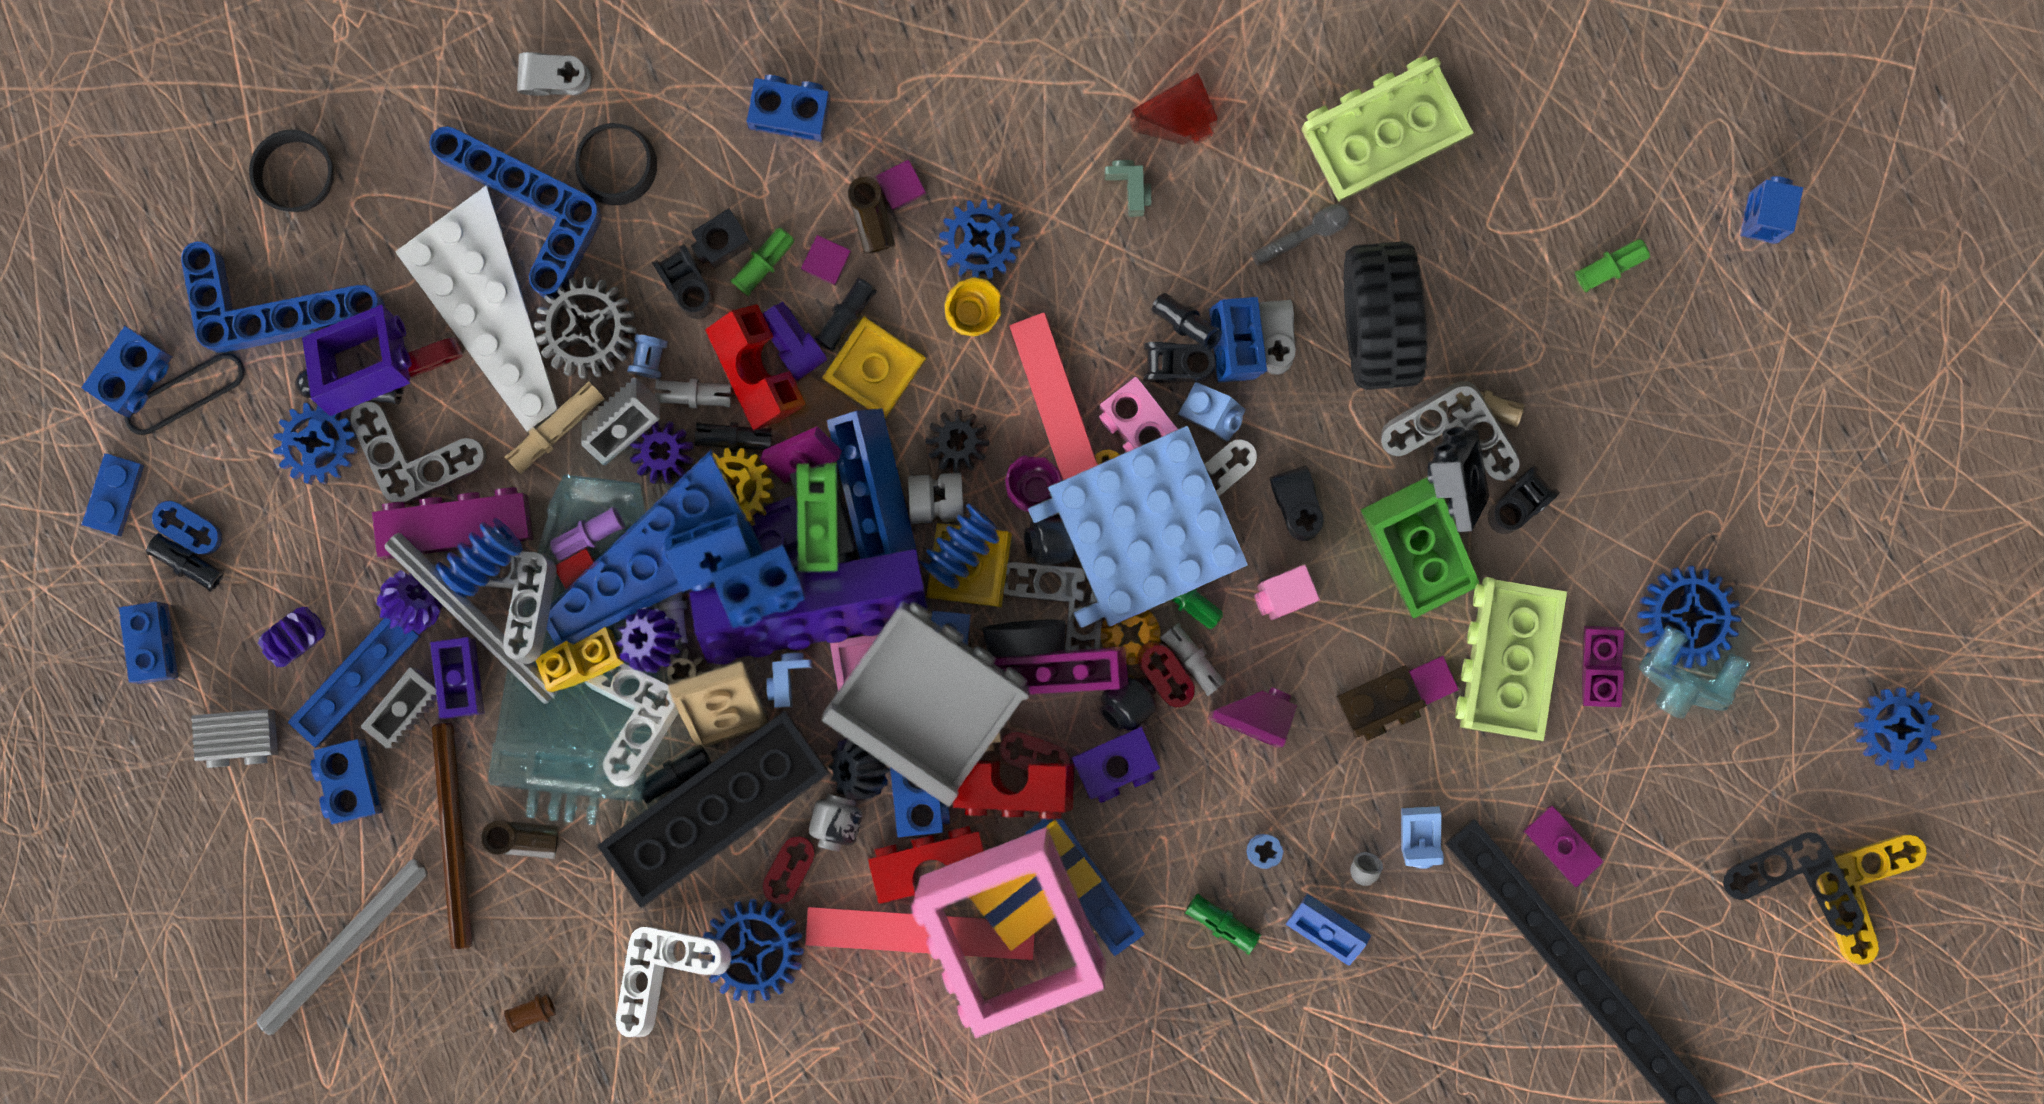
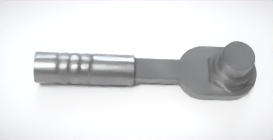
M1340 204L1326 207L1313 217L1312 224L1295 233L1291 232L1252 252L1253 260L1257 266H1260L1272 258L1300 245V242L1315 234L1330 236L1347 226L1350 219L1348 210Z

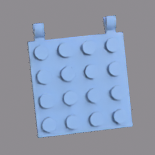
M1188 426L1047 487L1052 498L1027 508L1035 523L1059 513L1097 599L1096 603L1073 612L1081 628L1102 617L1105 618L1109 627L1248 565Z

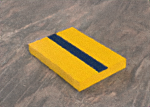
M1053 820L1046 827L1049 830L1078 898H1080L1102 880L1056 820ZM1036 872L1026 873L968 896L1011 951L1055 918V914Z

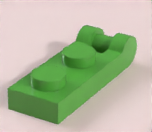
M826 463L824 467L810 468L809 464H797L798 571H838L837 464ZM810 483H824L825 493H810Z

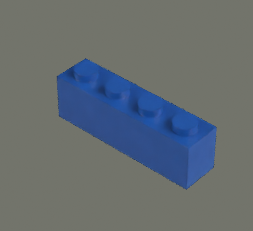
M883 409L858 410L828 419L827 424L831 440L842 450L839 460H837V465L860 560L916 549Z

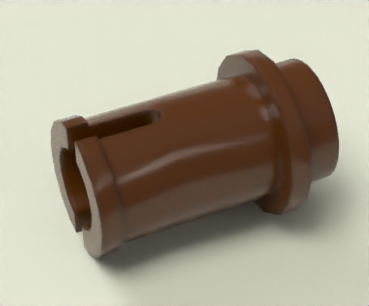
M537 993L534 996L535 999L504 1010V1016L511 1032L516 1033L518 1030L542 1020L545 1023L550 1022V1017L556 1015V1010L549 994L542 996L540 993Z

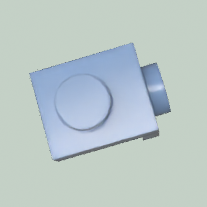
M1195 382L1178 415L1184 420L1215 433L1218 437L1228 442L1233 433L1240 428L1245 408L1232 397Z
M803 653L781 654V661L772 662L773 678H767L766 685L768 701L774 700L775 708L793 707L790 670L813 668L812 660H804Z
M1439 806L1401 808V850L1406 866L1426 869L1433 865L1444 864V855L1441 849V811Z

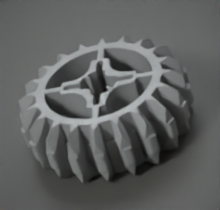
M584 277L583 288H579L576 279L571 278L569 279L570 291L566 292L561 286L557 290L560 296L556 300L551 295L544 296V299L551 305L549 310L544 307L537 308V313L542 317H546V321L534 322V328L546 331V333L538 335L535 341L539 345L549 343L541 351V354L544 358L555 355L551 362L553 368L558 369L566 362L564 367L565 375L571 376L577 366L579 377L586 379L588 368L591 367L594 376L598 378L602 376L600 365L605 364L608 370L612 372L616 369L615 365L611 362L614 356L622 362L627 359L619 349L621 346L632 349L634 343L624 338V336L637 333L635 326L625 325L626 322L635 319V314L633 311L621 312L628 307L630 302L627 298L615 301L620 293L616 287H612L605 294L607 283L604 280L600 279L595 289H593L590 277ZM594 299L605 303L607 307L601 311L597 309L591 313H586L578 307L575 301ZM566 308L570 316V324L565 331L561 332L563 336L557 339V321ZM576 314L588 323L593 320L594 323L590 325V334L595 340L594 343L582 332L578 336L577 333L581 330V326ZM614 317V335L605 348L600 338V333L609 324L608 320ZM579 343L589 344L596 355L576 357L564 352L563 349L569 345L573 347Z

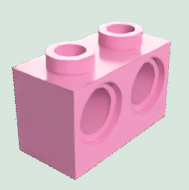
M1134 377L1107 398L1099 407L1103 412L1099 419L1111 434L1118 431L1126 441L1122 446L1125 452L1142 446L1139 441V434L1146 429L1156 431L1159 437L1178 430L1137 377ZM1122 400L1132 401L1137 408L1136 415L1130 419L1121 418L1116 412L1115 407L1117 403Z
M1306 565L1263 581L1257 586L1259 592L1254 595L1261 615L1268 614L1271 621L1320 600Z

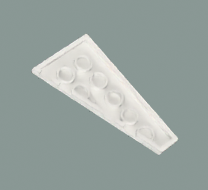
M485 186L395 252L528 432L532 427L536 429L558 409V405L538 344L535 341V332L532 329L527 313L528 310L504 241L500 222L497 219L492 203V197L489 188Z

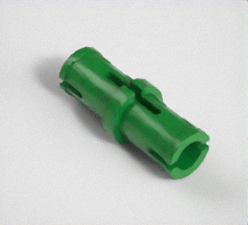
M1198 893L1185 911L1186 915L1212 930L1213 936L1217 938L1223 937L1248 955L1262 935L1233 917L1234 913L1230 910H1222Z

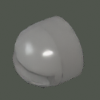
M1368 852L1358 853L1351 864V877L1359 885H1372L1380 877L1383 863L1374 854Z

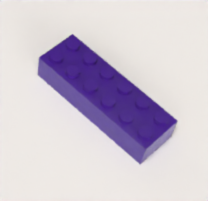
M916 549L839 563L838 571H797L795 574L800 583L804 600L798 602L795 607L788 611L773 612L763 616L757 623L746 627L732 628L716 587L689 592L695 634L707 664H728L733 662L735 658L750 655L753 657H765L773 651L787 648L790 650H802L810 644L824 641L839 643L846 640L847 637L861 634L876 636L879 635L902 601L909 606L915 602L928 611ZM776 579L769 586H781L786 580ZM739 594L733 601H744L749 597V594Z

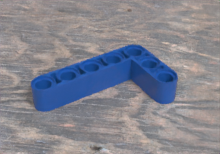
M445 126L436 129L430 137V149L444 165L556 220L530 269L529 283L543 298L545 295H551L554 299L560 296L557 292L558 288L562 286L565 290L567 289L569 279L575 274L601 223L602 214L596 202L587 194L453 127ZM451 138L458 140L455 152L448 155L441 153V146L444 141ZM482 155L491 156V165L488 169L480 172L474 169V163L478 157ZM514 172H523L525 174L524 183L518 188L508 187V177ZM550 188L558 190V198L555 203L551 205L541 204V194L545 190ZM581 205H588L592 207L589 219L584 222L575 221V210ZM564 238L573 239L575 246L571 253L568 255L557 254L556 248L560 240ZM547 271L556 272L557 281L555 285L548 289L541 288L539 280L542 274Z
M204 242L188 244L181 255L195 336L202 346L216 353H227L307 336L360 314L356 309V304L365 295H370L373 299L371 309L381 304L385 306L383 298L372 288L366 285H355L233 310L222 255L215 248ZM204 252H208L210 255L208 266L197 270L195 266L197 257ZM216 289V301L210 306H204L202 302L204 293L207 290ZM327 303H334L336 307L334 316L327 321H322L320 318L321 308ZM291 310H296L298 313L297 323L291 328H285L283 325L284 315ZM253 318H260V331L255 335L248 336L246 332L247 323ZM217 325H222L224 329L223 338L217 343H211L209 339L211 329Z

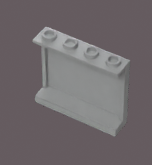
M902 601L823 713L822 721L947 806H950L958 795L960 785L1022 699L1027 700L1029 697V687L1025 685L1027 680L1012 668L1004 671L993 663L995 658L988 651L979 646L972 649L963 643L964 637L956 629L947 624L941 628L931 621L932 615L925 608L915 602L909 606Z

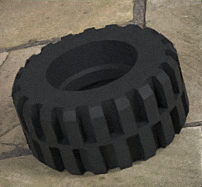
M1404 241L1354 245L1345 253L1343 276L1346 334L1354 381L1358 387L1364 390L1416 386L1425 378V368L1427 365L1426 309L1417 252L1413 245Z

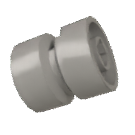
M961 473L940 474L937 480H933L930 475L908 476L911 524L932 523L935 517H939L943 523L958 522L956 516L958 514L964 516ZM935 495L945 496V500L935 502Z

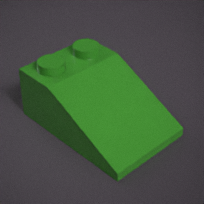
M1428 477L1361 509L1373 541L1413 619L1475 589L1476 584H1480L1459 532H1457L1454 520L1449 515L1446 501L1444 498H1436L1434 484L1429 483Z

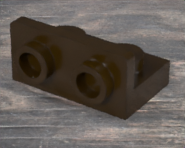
M1406 665L1336 696L1354 738L1364 735L1366 741L1387 732L1385 725L1398 720L1400 725H1404L1420 718L1419 710L1427 706L1425 700L1421 699Z

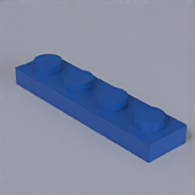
M384 618L292 716L288 723L314 748H319L422 637L413 629L404 635L400 626L390 629L391 620Z
M1062 818L1041 820L1026 831V835L1043 829L1053 820H1056L1102 880L1080 897L1079 901L1088 921L1115 957L1144 936L1145 933Z

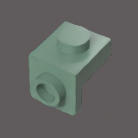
M1133 160L1113 161L1112 166L1105 167V180H1127L1128 217H1143L1144 206H1151V183H1144L1143 165L1135 166V161Z

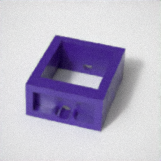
M381 304L302 337L311 399L329 416L411 383L408 370L411 367V359L404 346L403 337L406 336V328L398 315L394 316ZM379 337L382 362L339 379L335 354Z

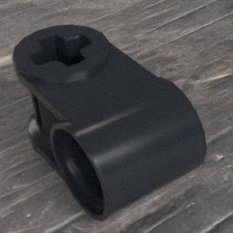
M683 244L679 246L680 251L661 262L655 260L652 264L683 312L693 319H702L711 313L714 307V298L700 274L699 267L686 245ZM700 291L705 294L704 301L700 306L689 307L686 305V299L692 292Z
M1144 343V350L1147 351V374L1143 375L1144 382H1204L1214 372V354L1211 349L1207 350L1200 344ZM1199 354L1207 358L1209 366L1205 371L1196 373L1189 369L1187 361L1193 355ZM1159 355H1162V370L1158 369Z
M1305 465L1271 476L1272 491L1281 509L1290 535L1302 542L1315 538L1322 529L1324 519L1308 467ZM1301 514H1304L1306 519L1313 518L1314 523L1311 525L1310 531H1306L1304 526L1298 527L1296 525L1301 518Z
M1535 465L1525 472L1510 487V490L1490 508L1487 516L1488 523L1495 532L1510 534L1521 528L1560 494L1557 489L1552 490L1537 474L1538 469ZM1507 506L1513 509L1516 515L1513 525H1507L1502 522L1499 515L1501 507Z

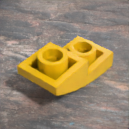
M604 627L574 645L565 641L540 655L535 661L546 691L551 693L580 684L623 664L624 660L620 659L621 652L615 644L617 642L613 631Z

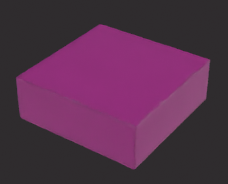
M909 159L875 176L892 211L926 195Z
M817 235L801 270L836 286L851 255V250Z
M1444 656L1409 671L1421 699H1424L1426 704L1459 690Z

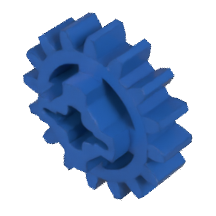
M982 199L979 208H975L971 200L967 201V210L964 212L958 207L953 208L956 219L945 218L943 221L949 232L939 233V239L948 242L947 245L940 248L941 255L951 254L952 256L949 258L947 266L952 268L959 265L958 276L961 278L967 272H971L972 277L979 278L980 274L985 273L987 279L992 281L993 271L996 269L1004 275L1007 272L1004 262L1015 263L1016 256L1010 252L1011 249H1020V242L1012 239L1013 236L1019 234V227H1009L1008 225L1012 221L1013 215L1008 213L1002 217L1000 215L1001 204L999 203L992 210L988 209L986 199ZM986 217L991 219V221L979 223L975 222L973 218ZM960 227L965 238L964 242L956 249L954 243L955 235ZM972 231L980 237L988 236L986 238L988 250L979 244L974 247L972 246ZM1004 232L1005 246L1000 254L995 247V240ZM972 258L984 259L987 264L977 265L968 261Z
M309 403L303 404L304 413L300 414L293 408L289 410L292 420L288 422L280 419L279 424L285 430L283 433H276L273 438L282 442V446L273 450L274 454L285 457L279 466L283 469L293 467L290 477L296 480L304 473V483L310 485L314 482L315 476H317L321 484H328V474L338 479L341 478L342 475L339 467L343 465L351 468L352 463L346 459L347 455L357 454L358 452L357 449L350 446L349 442L357 438L356 434L346 431L351 425V420L345 418L339 421L341 412L329 416L319 406L314 411ZM309 421L306 428L299 433L296 432L303 423ZM329 422L335 427L339 440L333 439L330 435ZM318 438L330 446L315 447L313 449L309 445L302 443V441L309 442ZM292 447L298 448L302 454L301 462H303V465L295 458ZM331 455H336L329 464L322 467L324 460Z
M1896 688L1894 696L1890 689L1881 690V700L1876 696L1868 697L1871 708H1859L1858 710L1865 717L1864 722L1854 723V727L1863 729V735L1857 737L1856 742L1867 743L1868 745L1863 752L1864 756L1876 754L1875 765L1883 766L1889 760L1890 770H1899L1901 762L1906 769L1914 768L1913 758L1919 762L1927 761L1928 758L1924 750H1936L1937 748L1930 741L1931 736L1941 735L1940 730L1932 728V723L1940 719L1939 715H1929L1927 712L1932 703L1930 701L1918 703L1920 699L1919 692H1911L1906 697L1905 688ZM1890 705V707H1887V714L1880 720H1876L1880 711ZM1911 710L1917 715L1920 724L1911 716ZM1897 724L1903 726V728L1911 729V732L1898 734L1892 731V729H1885L1884 726ZM1875 734L1885 743L1884 748L1878 743ZM1915 738H1919L1916 745L1908 751V744Z

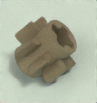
M684 649L682 658H676L675 655L671 654L672 665L661 667L660 669L661 672L668 675L669 680L665 682L667 685L683 681V679L676 680L675 678L679 673L676 668L678 664L686 667L691 665L692 669L688 673L690 678L705 674L699 672L698 668L704 659L700 657L694 661L689 660L690 651L688 649Z

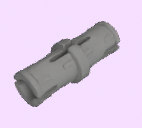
M690 379V382L656 380L655 389L671 391L670 394L655 393V396L660 401L659 404H688L689 408H697L698 405L726 406L731 408V397L716 396L717 393L732 394L731 383H699V379Z
M1180 623L1160 637L1181 661L1183 669L1189 671L1206 692L1207 696L1226 682L1204 656L1207 652L1203 647L1199 649L1182 629Z

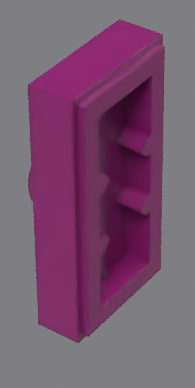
M816 426L765 449L760 460L784 483L792 481L790 474L797 472V464H809L811 468L823 463H833L839 460L842 450Z
M1549 806L1523 830L1528 838L1573 887L1580 885L1604 862L1553 806Z

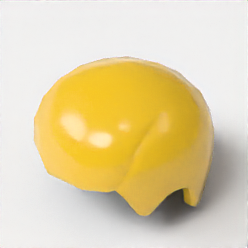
M972 277L958 282L950 289L945 300L944 308L948 325L960 335L976 337L989 332L1001 316V294L999 290L987 279Z

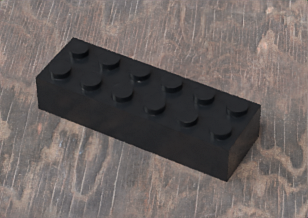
M784 711L599 843L597 847L639 907L643 908L826 778L831 772L788 712Z

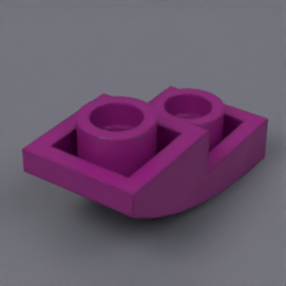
M1584 626L1582 658L1583 706L1622 707L1624 670L1622 668L1624 629L1622 627Z

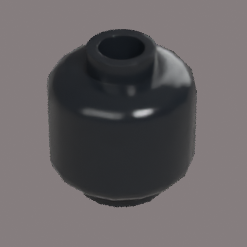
M1059 514L1052 515L1037 523L1032 520L1029 528L1024 530L1026 553L1029 558H1034L1038 564L1066 563L1075 557V549Z
M1127 674L1128 685L1121 689L1105 690L1102 693L1100 712L1104 719L1116 730H1121L1122 728L1125 730H1135L1155 712L1157 704L1153 695L1156 694V690L1145 677L1136 678Z

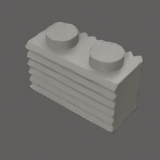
M631 378V383H626L625 387H620V392H615V397H609V401H604V406H598V411H593V415H588L587 420H582L581 446L602 465H607L660 419L659 399L637 378Z
M410 667L361 727L384 747L400 748V743L405 742V737L410 736V731L415 730V725H420L419 719H425L424 713H430L429 707H434V702L437 701L435 682L419 669Z
M273 709L192 715L194 760L206 761V768L230 766L229 759L244 758V765L268 763L267 756L278 755L275 710Z

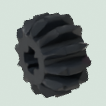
M957 409L955 411L954 422H950L949 416L945 412L942 413L940 416L945 426L942 428L933 422L929 426L939 437L930 436L925 439L927 445L939 446L929 452V458L932 460L943 455L944 457L938 466L941 470L946 469L949 462L952 461L954 462L953 473H960V462H965L967 469L973 471L975 467L970 458L973 456L979 461H984L986 458L985 454L977 450L976 447L985 448L990 445L989 439L976 438L987 431L986 426L983 424L972 429L971 427L977 419V416L973 413L969 415L965 423L962 422V410ZM959 433V437L964 434L968 438L964 441L965 449L957 451L956 447L951 450L947 446L952 442V434Z
M845 738L843 741H839L837 749L831 751L833 763L828 765L833 770L831 781L837 782L838 794H844L847 800L858 801L874 798L881 794L883 787L888 785L885 775L891 770L884 762L850 739Z

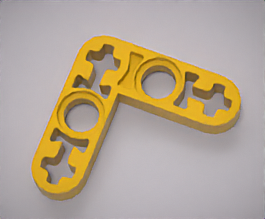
M1898 835L1834 856L1839 868L1844 870L1843 876L1864 916L1863 930L1857 932L1858 939L1868 943V947L1863 949L1864 956L1861 957L1858 953L1851 952V947L1856 945L1854 934L1844 936L1834 931L1840 951L1849 962L1859 965L1868 964L1876 958L1879 951L1878 941L1860 886L1920 866L1925 861L1927 851L1924 842L1917 836ZM1904 842L1908 846L1915 847L1916 852L1911 854L1910 862L1907 858L1903 857L1892 859L1890 862V857L1884 850V847L1888 846V853L1901 851L1904 849ZM1869 852L1876 853L1881 859L1880 869L1874 874H1868L1862 868V859ZM1827 872L1821 874L1817 881L1821 893L1829 895L1832 892H1836L1838 886L1835 881L1827 879V874H1829ZM1845 893L1837 900L1825 902L1826 908L1829 909L1832 905H1835L1838 910L1841 901L1848 900L1849 897ZM1840 917L1835 919L1836 925L1844 924L1846 928L1853 926L1852 920L1845 922Z

